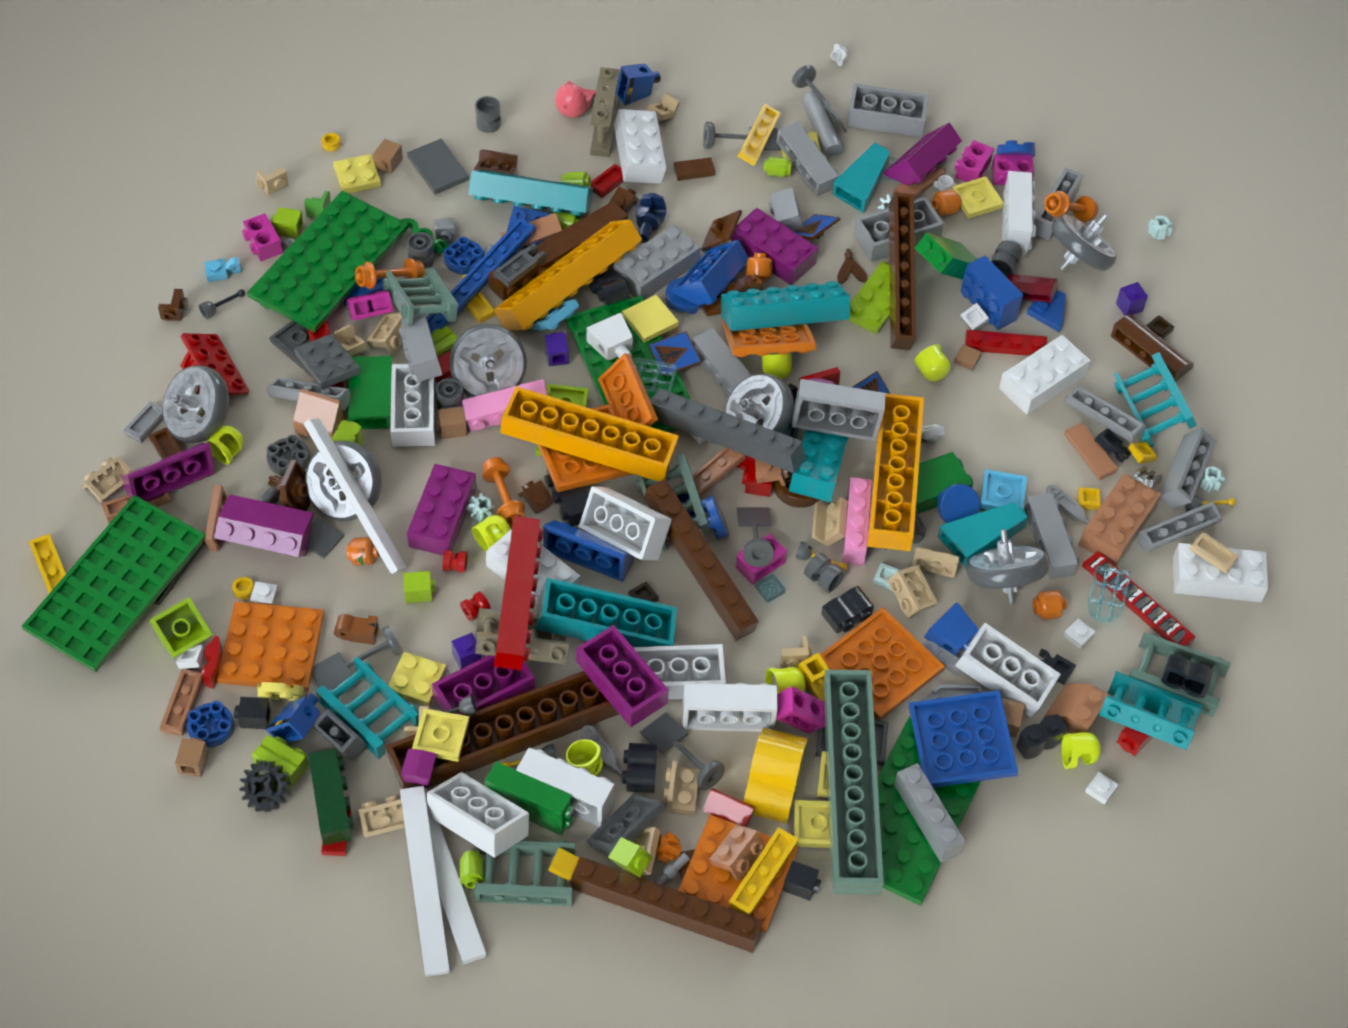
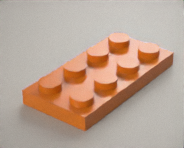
M624 353L598 378L599 383L616 417L650 427L658 418L631 355Z

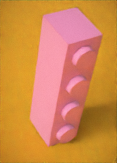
M544 379L518 385V387L549 396ZM516 386L462 400L465 419L470 432L501 425L502 415Z
M850 477L842 563L864 565L867 551L871 479Z

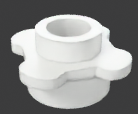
M835 44L830 57L837 62L838 66H843L844 61L849 57V53L845 47Z
M942 175L938 181L934 182L933 186L938 188L939 191L950 190L956 183H953L954 180L951 176Z

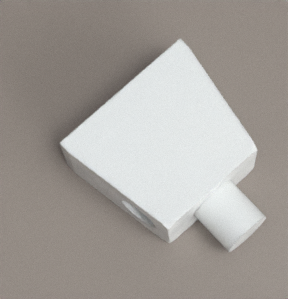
M621 313L587 327V342L606 360L616 357L620 358L624 353L632 356L630 351L633 346V337Z

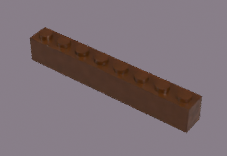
M894 192L889 202L890 348L911 350L916 341L914 194Z
M614 201L608 203L536 245L538 250L532 257L544 251L547 253L545 261L539 266L537 265L509 288L494 277L495 270L488 273V287L502 301L508 299L611 221L628 220V215Z
M664 479L648 487L644 501L650 509L672 519L667 536L734 639L737 641L754 632L759 620L667 480Z
M581 856L571 877L572 890L751 953L754 952L761 932L763 921L761 919Z

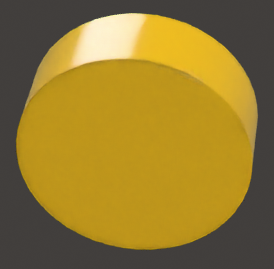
M327 133L321 138L322 147L326 151H336L341 147L340 136L336 133Z
M239 577L232 583L234 596L242 600L251 597L254 588L252 579Z

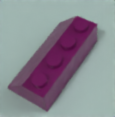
M949 122L924 135L888 167L883 174L905 185H910L914 182L919 184L926 178L925 174L928 175L937 168L936 164L939 165L947 159V154L951 155L958 149L957 145L962 140Z
M198 444L121 475L124 489L129 498L131 499L135 495L148 502L164 495L166 492L170 493L214 475L215 469L210 444Z
M230 494L218 516L214 538L295 557L306 556L314 513Z

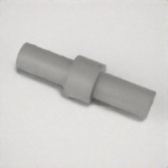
M683 852L671 865L668 864L662 870V874L654 882L665 885L669 880L672 881L678 875L677 872L690 858Z

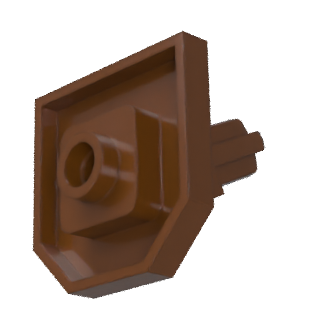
M291 460L284 477L271 475L269 476L268 485L279 490L281 502L286 507L304 511L308 510L311 501L308 497V486L305 484L306 471L297 460Z

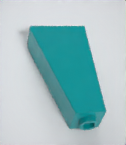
M874 142L834 181L832 195L864 213L880 183L883 172L888 166L890 151Z
M1012 502L943 524L939 528L938 538L954 556L959 557V561L966 568L967 562L972 556L997 547V543L1002 540L1000 530L1006 529L1008 540L1025 529L1028 516L1023 508L1018 507Z

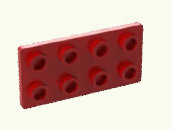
M182 333L181 339L188 350L180 365L182 370L195 365L207 366L222 376L229 395H248L250 390L217 334ZM200 387L197 389V395L200 394Z

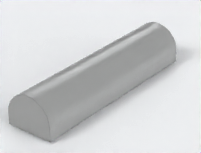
M813 91L808 92L803 98V104L813 129L817 132L818 141L824 155L830 156L843 153V146L826 106Z
M280 377L276 378L266 387L268 395L273 398L297 402L301 389L341 401L342 410L346 409L350 402V391L345 388L329 386L322 389L316 383Z
M1079 385L1065 397L1066 404L1133 444L1137 443L1145 432V424Z
M1212 501L1141 530L1138 533V541L1142 549L1149 552L1222 522L1223 518Z

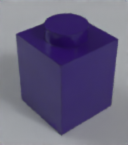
M1136 282L1120 288L1116 304L1124 316L1127 314L1135 315L1143 312L1148 295L1140 284Z
M565 332L544 335L548 366L569 364V350Z
M473 633L451 641L452 653L460 669L482 659V654H475L477 641Z

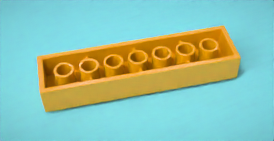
M631 219L611 221L495 307L493 311L503 327L508 330L526 331L534 325V321L546 317L550 309L564 303L563 299L567 296L575 295L579 291V287L591 283L595 275L607 271V266L611 263L620 261L624 253L636 249V244L642 241V238Z
M518 386L515 387L502 415L500 432L658 482L666 479L676 453L679 438L678 435Z
M885 393L884 414L876 442L867 547L911 552L914 537L924 397Z

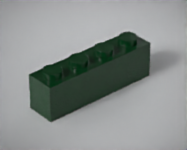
M336 748L309 753L308 758L323 845L351 841L350 831H354L355 828L353 817H348L347 811L351 810L349 796L344 797V791L348 790L346 776L341 777L340 771L345 770L343 757L337 756Z

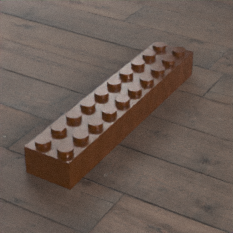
M582 671L478 710L476 714L468 715L469 725L459 761L435 758L428 786L404 782L401 776L407 751L412 749L416 734L386 745L388 759L401 789L419 786L429 788L449 780L460 772L465 773L466 771L476 770L528 750V748L536 747L580 730L586 725H593L619 715V713L586 673Z

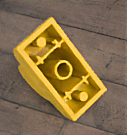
M763 727L755 747L743 801L755 807L752 815L784 823L788 822L808 738Z

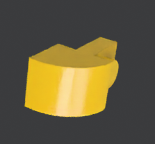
M818 652L799 663L798 669L804 674L805 689H810L815 698L824 702L825 670L830 669Z

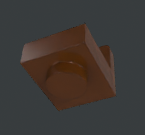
M619 186L609 203L614 201L627 214L634 201L638 203L640 199L635 196L637 192L631 188L626 187L624 189Z
M174 288L171 304L158 305L162 320H182L183 311L187 310L188 299L184 297L183 289Z
M531 480L522 486L523 491L518 494L520 498L524 496L535 514L555 502L541 480L536 483Z

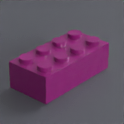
M758 208L754 209L737 224L731 238V242L739 240L748 257H754V253H765L766 258H770L773 261L772 273L789 285L797 282L817 262L818 247Z
M434 464L407 531L408 547L439 555H444L445 550L453 551L468 512L466 508L470 504L469 500L474 496L477 489L476 473Z
M614 625L576 648V663L630 727H633L668 704L669 689Z
M488 655L432 683V694L442 712L457 708L463 698L471 695L475 700L478 711L534 690L535 677L524 661L522 670L494 667L495 656ZM461 712L453 713V714L463 715V714H461Z

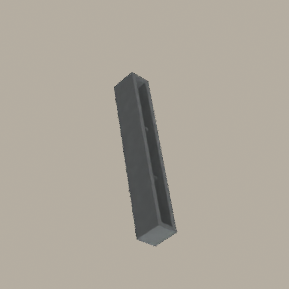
M659 389L650 400L658 418L657 422L791 473H795L805 460L803 443L798 439L663 389Z

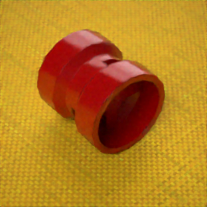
M445 550L442 570L448 572L456 570L458 573H465L468 552L460 551L459 553H454L452 550Z
M480 591L473 594L472 599H465L460 602V607L469 621L478 618L479 608L491 609L487 598Z

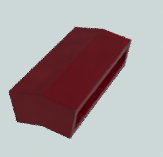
M1015 274L1007 276L1010 282L1023 294L1022 300L1052 303L1058 290L1057 278Z

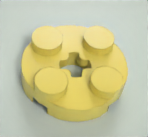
M262 682L257 685V697L268 698L270 701H280V698L294 701L303 697L304 687L293 685V688H290L285 683Z

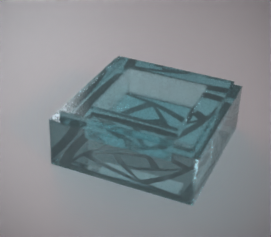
M774 574L755 583L756 590L767 603L783 595L786 591Z

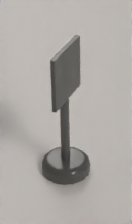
M805 65L798 69L792 78L794 86L804 88L809 85L836 122L847 132L840 118L830 107L829 102L812 83L816 77V69L812 65Z
M706 121L703 129V145L705 149H710L714 145L715 138L746 139L748 135L715 133L714 124ZM773 128L763 150H781L776 142L777 128Z
M271 487L262 495L259 501L277 504L280 492L276 487ZM318 517L312 523L307 548L324 559L344 537V534Z
M737 507L738 526H752L754 539L747 542L744 546V560L753 567L766 566L772 561L774 550L769 541L759 538L758 526H771L769 507Z
M389 625L382 629L386 641L358 656L361 661L390 646L395 655L404 653ZM340 652L314 665L312 675L318 686L323 685L328 690H334L352 675L348 668L355 665L354 659L345 663Z
M666 712L640 731V734L651 744H657V750L662 754L675 746L700 769L697 776V784L702 790L712 788L722 778L725 766L717 760L703 765L679 742L688 735V732Z

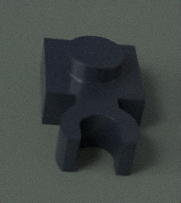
M1108 428L1094 439L1104 451L1109 454L1114 453L1117 460L1121 463L1132 454L1127 447L1121 445L1123 441Z
M1041 649L1039 656L1044 658L1041 661L1060 673L1057 682L1065 685L1074 672L1076 664L1058 654L1052 658L1047 650Z

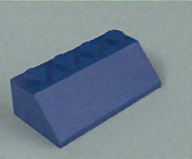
M739 240L709 248L671 291L673 294L697 306L705 303L710 305L717 300L716 297L726 290L728 283L735 280L736 274L745 268L744 265L749 257Z
M553 520L543 526V546L556 557L621 582L625 580L634 562L633 555L585 530L572 527L566 522Z

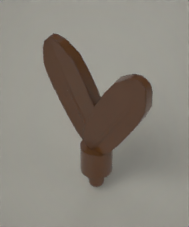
M847 248L845 261L837 275L838 283L843 284L846 282L850 272L858 281L866 283V272L853 260V254Z

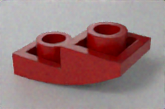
M216 635L211 643L209 642L205 647L204 655L207 664H205L202 670L204 684L211 689H214L217 683L223 654L220 638Z

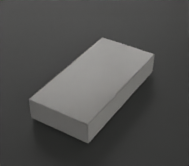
M150 401L124 428V434L142 443L164 420L162 407Z

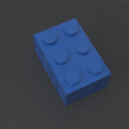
M985 255L967 264L960 290L962 295L973 305L977 303L989 317V324L993 325L997 330L1016 321L1023 294Z

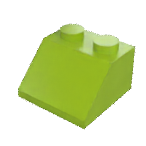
M190 597L149 620L152 629L173 659L213 636Z

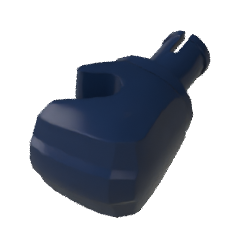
M656 193L644 194L641 197L639 206L637 205L636 223L640 227L639 235L642 238L640 242L643 243L649 241L651 231L657 230L666 216L665 200Z

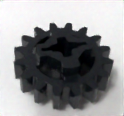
M259 761V765L257 763L251 764L252 770H244L247 777L240 778V781L244 783V787L239 788V791H245L242 800H249L248 807L255 806V811L257 812L262 810L264 812H271L272 809L280 808L279 803L287 802L284 795L291 793L286 789V786L291 785V782L285 780L289 774L288 772H281L283 769L282 765L275 766V761H268V763L267 761ZM264 770L269 771L268 773H265L264 775H260V774H259L260 772H262V771H264ZM266 798H271V799H272V800H270V801H268V802H263V801H262L263 799H266Z

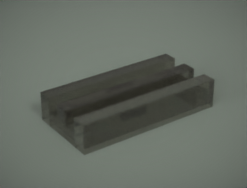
M1146 466L1136 470L1132 478L1150 488L1160 484L1164 477L1161 474L1154 476L1156 472L1153 470L1147 472L1149 468Z

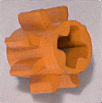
M667 831L665 836H659L655 855L657 860L667 864L669 859L676 860L679 857L682 845L679 843L680 839H677V835Z

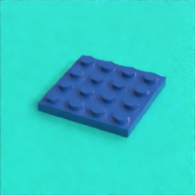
M1000 690L909 703V712L920 767L933 788L1018 776Z

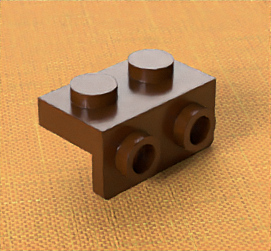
M481 149L479 151V161L474 170L516 175L518 155Z

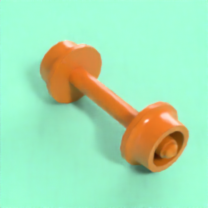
M1063 191L1049 194L1044 202L1046 211L1053 217L1066 214L1068 210H1071L1075 218L1082 222L1094 219L1099 211L1097 202L1091 197L1082 196L1075 203H1071L1069 196Z
M412 258L405 260L404 268L390 269L394 277L405 276V279L425 276L423 263ZM366 262L364 265L356 268V282L360 287L373 289L376 285V279L386 278V270L375 271L374 265L371 262Z
M493 457L483 463L482 477L486 482L496 483L504 503L498 509L497 515L503 517L509 526H512L514 516L525 517V505L521 501L511 500L504 482V478L510 472V467L504 463L502 458Z

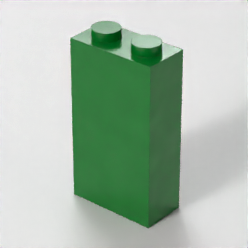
M928 232L915 246V249L940 274L962 280L966 265L977 260L960 242Z
M392 356L352 357L360 367L361 374L349 378V422H356L361 426V429H391Z
M954 452L919 463L916 510L918 513L937 508L938 494L950 485L964 484L972 488L973 480L969 474L967 475L963 469L962 461L959 458L957 459Z
M499 762L494 763L485 779V786L527 811L529 813V821L561 836L565 829H570L574 821V816H572L574 810L572 795Z

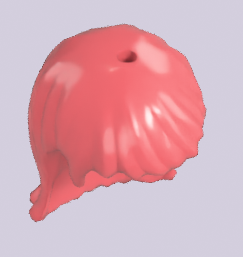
M568 80L566 84L558 88L555 95V103L559 113L569 118L580 117L590 107L592 99L596 95V90L583 89Z

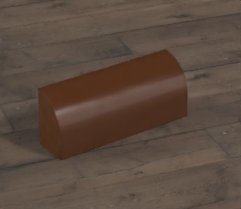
M1127 314L1114 323L1111 333L1113 339L1149 367H1152L1151 364L1154 363L1152 355L1159 352L1175 382L1193 368L1194 363L1132 314Z

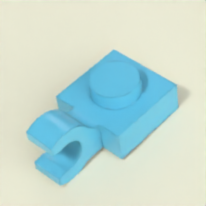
M233 257L228 262H225V258L204 262L208 282L228 279V274L242 272L238 257Z

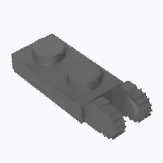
M532 244L496 269L494 277L509 288L537 265L539 266L545 261L547 253L541 251L532 257L538 250V247Z

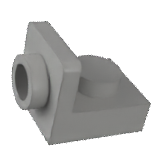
M454 218L434 219L436 239L441 238L446 242L456 241Z

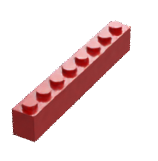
M514 516L494 667L522 670L523 661L528 662L530 648L525 647V645L530 644L532 630H527V628L532 626L534 613L529 611L534 609L536 595L531 594L536 592L538 581L537 578L533 577L538 575L540 562L536 561V558L540 559L542 545L537 544L542 542L543 529L539 528L540 519Z

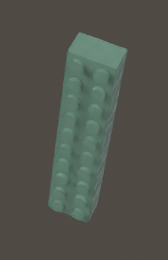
M825 670L823 697L832 894L880 895L884 881L871 670Z

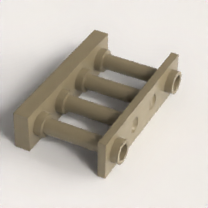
M600 67L590 125L595 126L590 155L610 156L614 123L619 104V96H615L620 69Z
M479 608L475 654L495 656L501 615L500 610ZM533 615L532 626L527 628V630H532L530 644L525 645V647L530 648L528 660L566 664L569 650V642H566L567 636L536 630L537 615Z

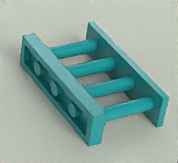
M1159 352L1152 355L1154 363L1151 364L1152 367L1123 381L1118 373H1115L1116 382L1113 383L1118 394L1123 393L1136 420L1143 423L1142 420L1171 406L1173 408L1178 407L1179 412H1177V415L1148 429L1145 427V432L1141 439L1143 442L1148 441L1150 447L1154 446L1151 436L1180 422L1182 424L1186 422L1189 429L1197 426L1186 401ZM1154 374L1156 376L1161 375L1160 383L1131 397L1129 396L1126 388ZM1169 390L1171 394L1168 396L1169 399L1138 413L1134 404L1158 392Z
M356 657L354 659L356 669L354 674L334 690H328L321 685L315 690L318 702L326 710L328 709L360 736L367 743L366 748L376 758L380 759L386 754L384 744L388 737L408 721L414 726H418L419 711L413 704L409 705L376 675L368 662H363ZM362 678L371 685L349 704L343 705L339 701V697ZM377 692L387 699L364 719H358L354 715V711ZM394 706L402 715L379 734H374L369 726Z
M1116 671L1108 690V694L1114 697L1106 696L1099 716L1187 750L1195 732L1188 725L1191 727L1195 726L1203 705ZM1122 699H1123V700H1126V701H1128V702H1131V703H1133V704H1136V705L1134 706V705H1131V704H1129V703H1126V702L1122 701ZM1144 708H1146V709H1148V710H1151V711H1154V712H1156L1157 714H1154V713H1151V712H1149V711H1146V710H1144ZM1166 717L1179 721V723L1169 720Z

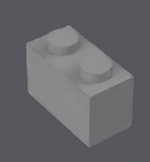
M793 187L770 194L772 202L768 204L771 214H775L772 218L792 231L804 228Z

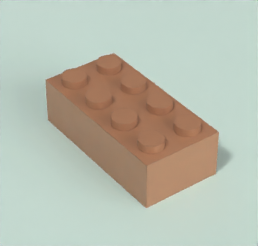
M1124 473L1083 530L1079 546L1092 553L1099 551L1117 566L1155 511L1162 493Z

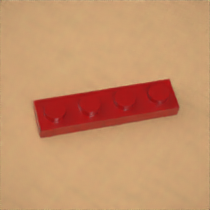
M966 330L965 345L980 352L1030 356L1047 345V336Z

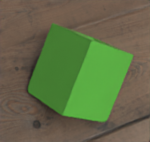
M325 190L321 199L314 197L311 199L305 198L306 217L317 218L331 203L329 191Z

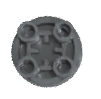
M289 435L287 438L280 439L267 447L268 466L274 473L280 476L285 475L291 460H297L304 470L310 461L309 448L295 435Z

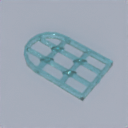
M643 358L632 359L634 363L641 362L640 366H635L639 370V376L644 371L656 373L655 378L652 379L640 377L643 381L653 382L652 387L644 386L645 390L658 392L660 388H655V386L659 383L670 385L666 391L671 392L678 365ZM644 363L658 365V368L649 369L643 366ZM661 366L675 368L673 373L660 371ZM661 374L672 376L671 382L657 379Z
M1096 565L1088 597V610L1096 620L1111 622L1121 616L1125 607L1131 572ZM1098 569L1105 571L1103 583L1095 582ZM1108 572L1117 573L1115 585L1107 584ZM1121 574L1128 575L1126 587H1120L1119 579ZM1094 585L1101 588L1099 600L1091 599ZM1105 587L1112 588L1113 590L1111 602L1104 601L1103 599ZM1117 590L1125 591L1122 604H1117L1115 601ZM1091 602L1098 605L1096 615L1090 607ZM1102 604L1109 605L1108 607H1110L1107 619L1099 617ZM1113 607L1121 608L1119 613L1112 617Z

